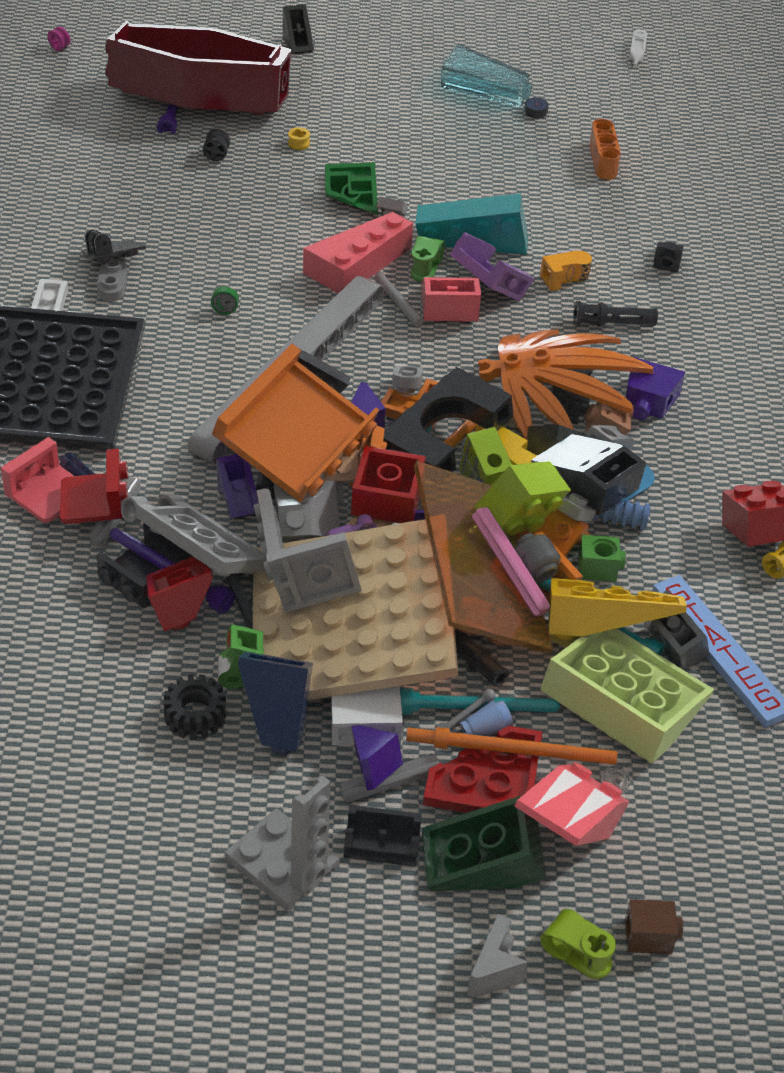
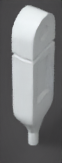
M641 29L635 30L632 38L629 59L634 62V67L637 66L638 62L643 61L647 32Z

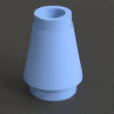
M501 700L497 703L491 701L459 724L463 734L492 736L507 726H513V719L508 707Z

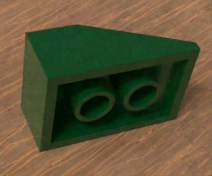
M522 795L422 827L427 888L430 891L514 889L547 878L538 821L514 806Z

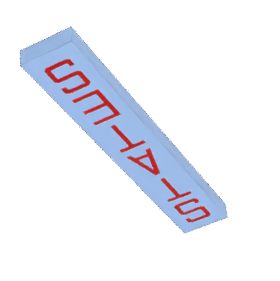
M681 575L654 584L652 592L663 593L668 590L671 595L683 596L685 598L687 614L707 636L709 655L706 658L761 725L767 728L783 721L784 697Z

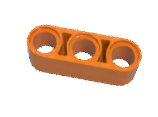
M596 119L592 122L589 142L595 174L601 179L612 180L617 177L621 155L615 127L610 120Z

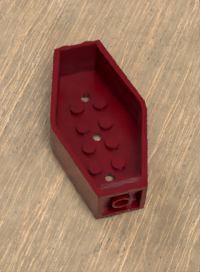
M129 21L122 24L106 40L105 52L108 54V62L105 68V75L108 77V86L121 89L122 93L145 96L185 108L235 110L263 115L265 112H278L289 96L291 49L281 47V45L277 46L211 28L129 24Z

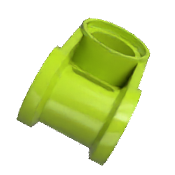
M566 908L562 909L540 937V943L547 953L556 959L564 961L588 978H605L612 969L611 957L616 948L614 937L608 931L584 919L576 911ZM602 941L605 942L604 949L601 948ZM589 959L592 960L591 967H589Z

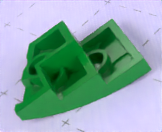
M375 162L325 164L327 197L378 214Z

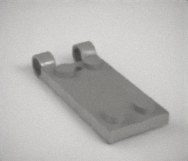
M178 494L161 496L157 507L150 505L143 496L126 497L121 504V513L125 521L145 523L152 532L163 535L209 566L216 575L228 577L234 573L253 574L255 571H265L263 563L265 559L260 550L186 503L183 497Z

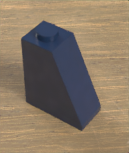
M245 651L239 657L238 666L261 745L271 747L272 752L279 754H290L291 751H297L302 744L313 663Z

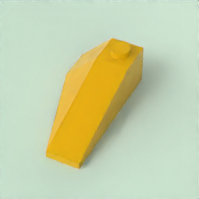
M551 578L548 633L555 634L554 636L558 639L571 640L574 639V636H587L685 613L687 605L683 596L652 591H639L637 595H631L630 591L623 589L624 587L613 585L611 588L600 590L594 588V582Z

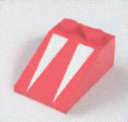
M573 762L572 765L557 766L521 796L514 806L575 846L609 839L630 801L621 796L622 790L607 781H603L602 784L590 777L592 772L588 768Z

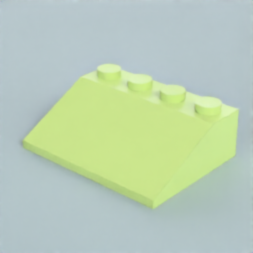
M618 629L582 636L551 658L540 688L542 692L579 715L583 720L596 726L609 737L617 740L651 763L670 748L714 691L707 684Z

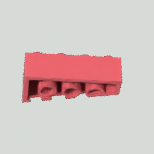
M391 212L303 248V274L336 293L341 292L357 276L369 279L412 248L413 222Z

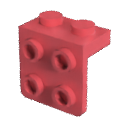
M48 437L1 467L4 493L7 497L43 523H49L60 516L61 480L74 475L59 465L57 443Z

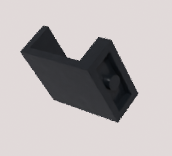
M143 523L144 539L140 542L174 563L192 557L191 554L163 535L152 532L150 527ZM127 550L115 560L103 552H99L96 555L97 574L105 585H111L121 592L125 599L135 602L143 609L151 604L148 598L146 575L161 569L130 550Z

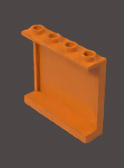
M292 343L217 418L212 435L301 503L309 494L314 497L324 484L322 479L327 474L332 477L342 465L340 460L344 455L349 458L360 445L358 440L362 436L367 439L377 426L374 420L379 409L375 408L369 415L360 410L300 364L297 360L302 350Z

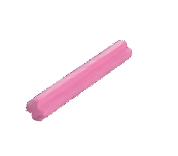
M487 507L477 509L472 515L473 521L535 617L543 616L550 610L549 602Z

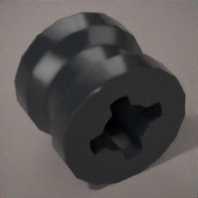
M221 129L209 131L202 147L204 155L212 161L223 160L231 143L229 135Z

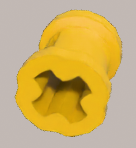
M784 541L779 544L775 552H769L762 558L763 569L769 576L775 579H780L784 576Z

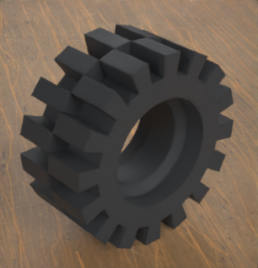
M193 674L187 675L188 681H184L180 677L176 679L177 686L171 683L168 686V691L164 693L163 704L166 725L170 726V731L174 734L179 730V737L184 739L187 734H190L191 740H197L196 734H201L203 739L208 738V731L216 734L218 726L223 727L225 723L224 718H226V694L223 692L222 685L220 683L216 685V680L213 678L206 682L205 675L199 674L198 680L194 679ZM191 702H201L208 705L206 709L198 712H190L182 708Z

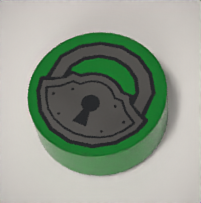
M218 287L213 291L210 301L211 306L219 314H232L238 307L239 295L231 287Z

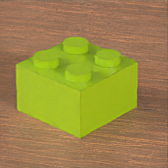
M551 461L509 465L476 503L474 508L477 510L487 507L505 535L513 536L525 531L532 533L540 529L545 524L544 519L563 504L562 499L571 489Z

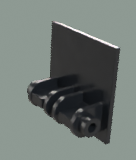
M91 229L85 234L87 249L81 250V253L87 255L90 259H96V262H105L112 260V255L122 254L123 257L138 255V250L146 249V246L134 240L111 244L109 236Z

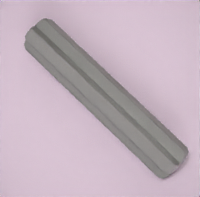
M129 476V479L124 480V482H127L128 496L134 497L141 490V481L139 478ZM121 519L98 521L89 534L90 543L93 546H105L110 538V531L117 527Z
M429 754L404 762L402 766L380 785L369 791L366 789L363 776L342 782L340 784L341 796L345 802L349 803L428 777L429 768L438 764L439 760L435 754Z

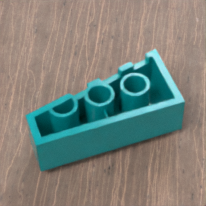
M521 193L417 206L415 225L418 236L444 240L445 247L454 248L462 235L468 233L496 248L495 252L527 255L528 231Z

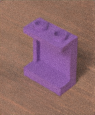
M464 233L456 242L450 256L489 288L520 301L534 281V278L528 273L501 260L497 262L495 267L492 266L489 260L496 251V248L468 233Z

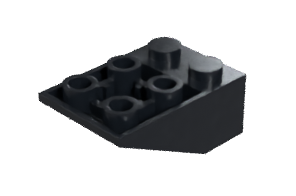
M574 434L531 460V463L551 461L571 489L569 494L575 493L588 500L587 505L597 510L595 513L597 516L639 489L647 464L624 445Z

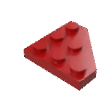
M507 726L497 731V736L495 737L541 742L543 731ZM466 748L458 753L457 758L443 765L440 762L429 768L423 805L468 813L520 795L523 796L535 785L539 756Z

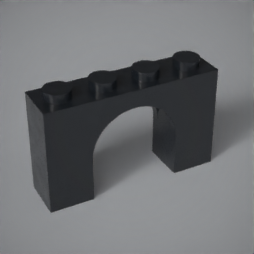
M456 366L449 374L443 376L431 390L424 393L414 405L406 409L396 421L385 428L383 441L387 442L386 450L426 456L424 480L438 487L456 470L455 450L450 445L428 434L426 430L432 424L442 419L464 418L485 429L495 427L498 431L513 417L512 395Z

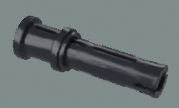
M575 301L573 309V323L577 326L581 323L596 324L597 327H602L606 323L656 326L658 321V310L656 308L608 307L604 302L582 304L581 301ZM620 315H636L639 317H628Z

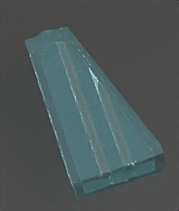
M460 44L455 46L442 66L441 88L520 107L525 98L530 97L532 84H529L530 74Z

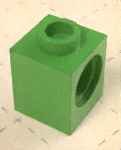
M582 535L578 553V571L583 575L582 580L616 582L619 569L624 570L626 559L625 551L620 550V538Z

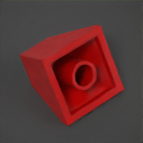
M194 556L146 575L148 598L164 632L170 629L180 630L185 628L196 618L213 579L211 568Z

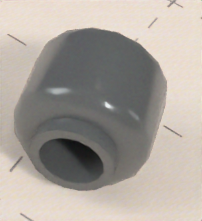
M529 533L517 541L515 551L536 582H545L558 572L561 557L546 535H533Z

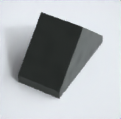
M306 4L283 7V39L288 48L291 49V54L314 51Z
M561 425L529 426L527 451L538 456L572 434L586 437L587 434Z

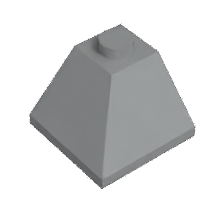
M336 480L324 481L323 486L314 497L309 494L301 503L277 484H274L275 509L279 519L283 543L323 537L331 529L340 527Z

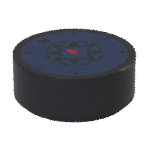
M529 98L525 101L524 112L529 117L542 118L548 114L549 104L542 98Z

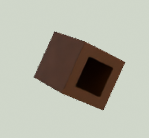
M630 899L624 919L627 952L672 954L676 940H681L683 936L682 917H676L675 901Z

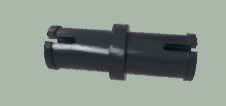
M463 632L455 635L456 653L467 661L468 668L473 672H479L494 687H500L506 682L509 677L508 669L492 658L491 652L486 647H480Z

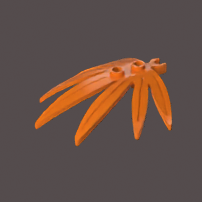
M559 329L533 332L522 339L521 333L507 335L500 340L498 345L500 360L482 359L478 361L480 379L489 382L496 377H501L503 391L512 395L513 420L522 437L526 440L528 428L532 426V419L524 392L554 425L573 429L561 403L541 383H549L633 414L632 403L618 391L591 376L567 369L613 370L653 374V367L621 353L597 348L574 347L598 343L621 344L620 338L589 333L558 336ZM553 335L557 336V337H553V338H550V339L545 340L546 338H548V337H550V336H553Z

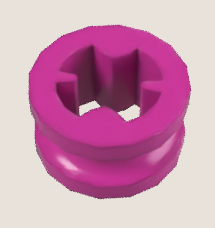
M61 26L56 27L47 34L49 44L57 51L70 45L69 33Z

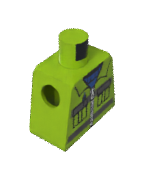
M495 427L467 434L459 466L461 474L477 499L480 500L509 465H512Z

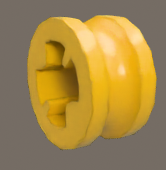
M295 127L289 130L288 146L290 148L304 150L310 146V132L307 129Z

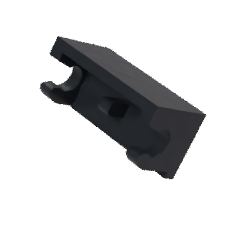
M349 805L343 858L416 867L422 814Z

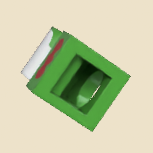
M233 624L230 625L226 633V650L221 652L218 657V682L222 687L238 689L244 686L238 666L239 657L245 651L264 654L263 631Z

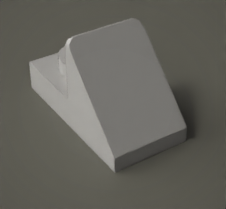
M497 914L471 972L467 996L472 998L480 997L519 984L524 980L527 961L510 954L515 936L509 934L512 919Z

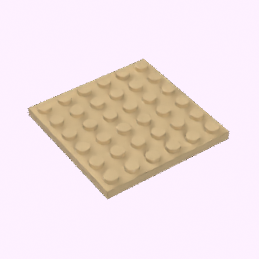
M443 516L345 533L362 589L358 593L284 613L274 580L268 581L265 571H255L253 573V629L263 631L264 655L313 663L308 700L458 677L446 530ZM328 536L283 543L285 549Z

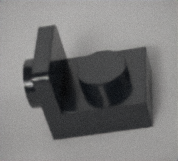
M658 241L652 268L678 272L684 246L673 242Z

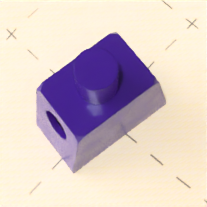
M633 357L651 365L654 373L630 372L625 398L633 405L632 415L639 420H645L649 415L662 418L681 394L685 371Z

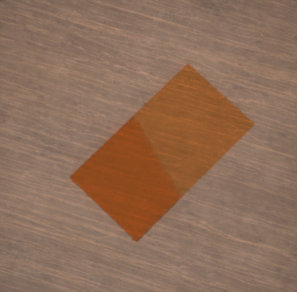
M416 461L414 469L449 626L550 654L553 651L544 615L535 617L472 519V515L476 512L474 506L492 485ZM522 532L513 536L506 534V537L515 549L517 541L523 536Z

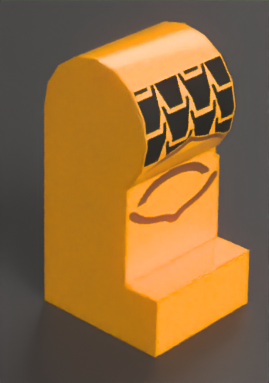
M571 251L542 256L539 276L550 291L560 290L561 284L586 281L589 278L592 257L585 251Z

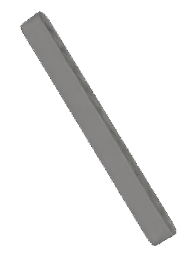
M362 276L355 277L193 432L188 442V451L213 464H216L217 458L227 456L232 450L212 435L217 418L292 343L299 349L323 361L380 304L384 295V286Z

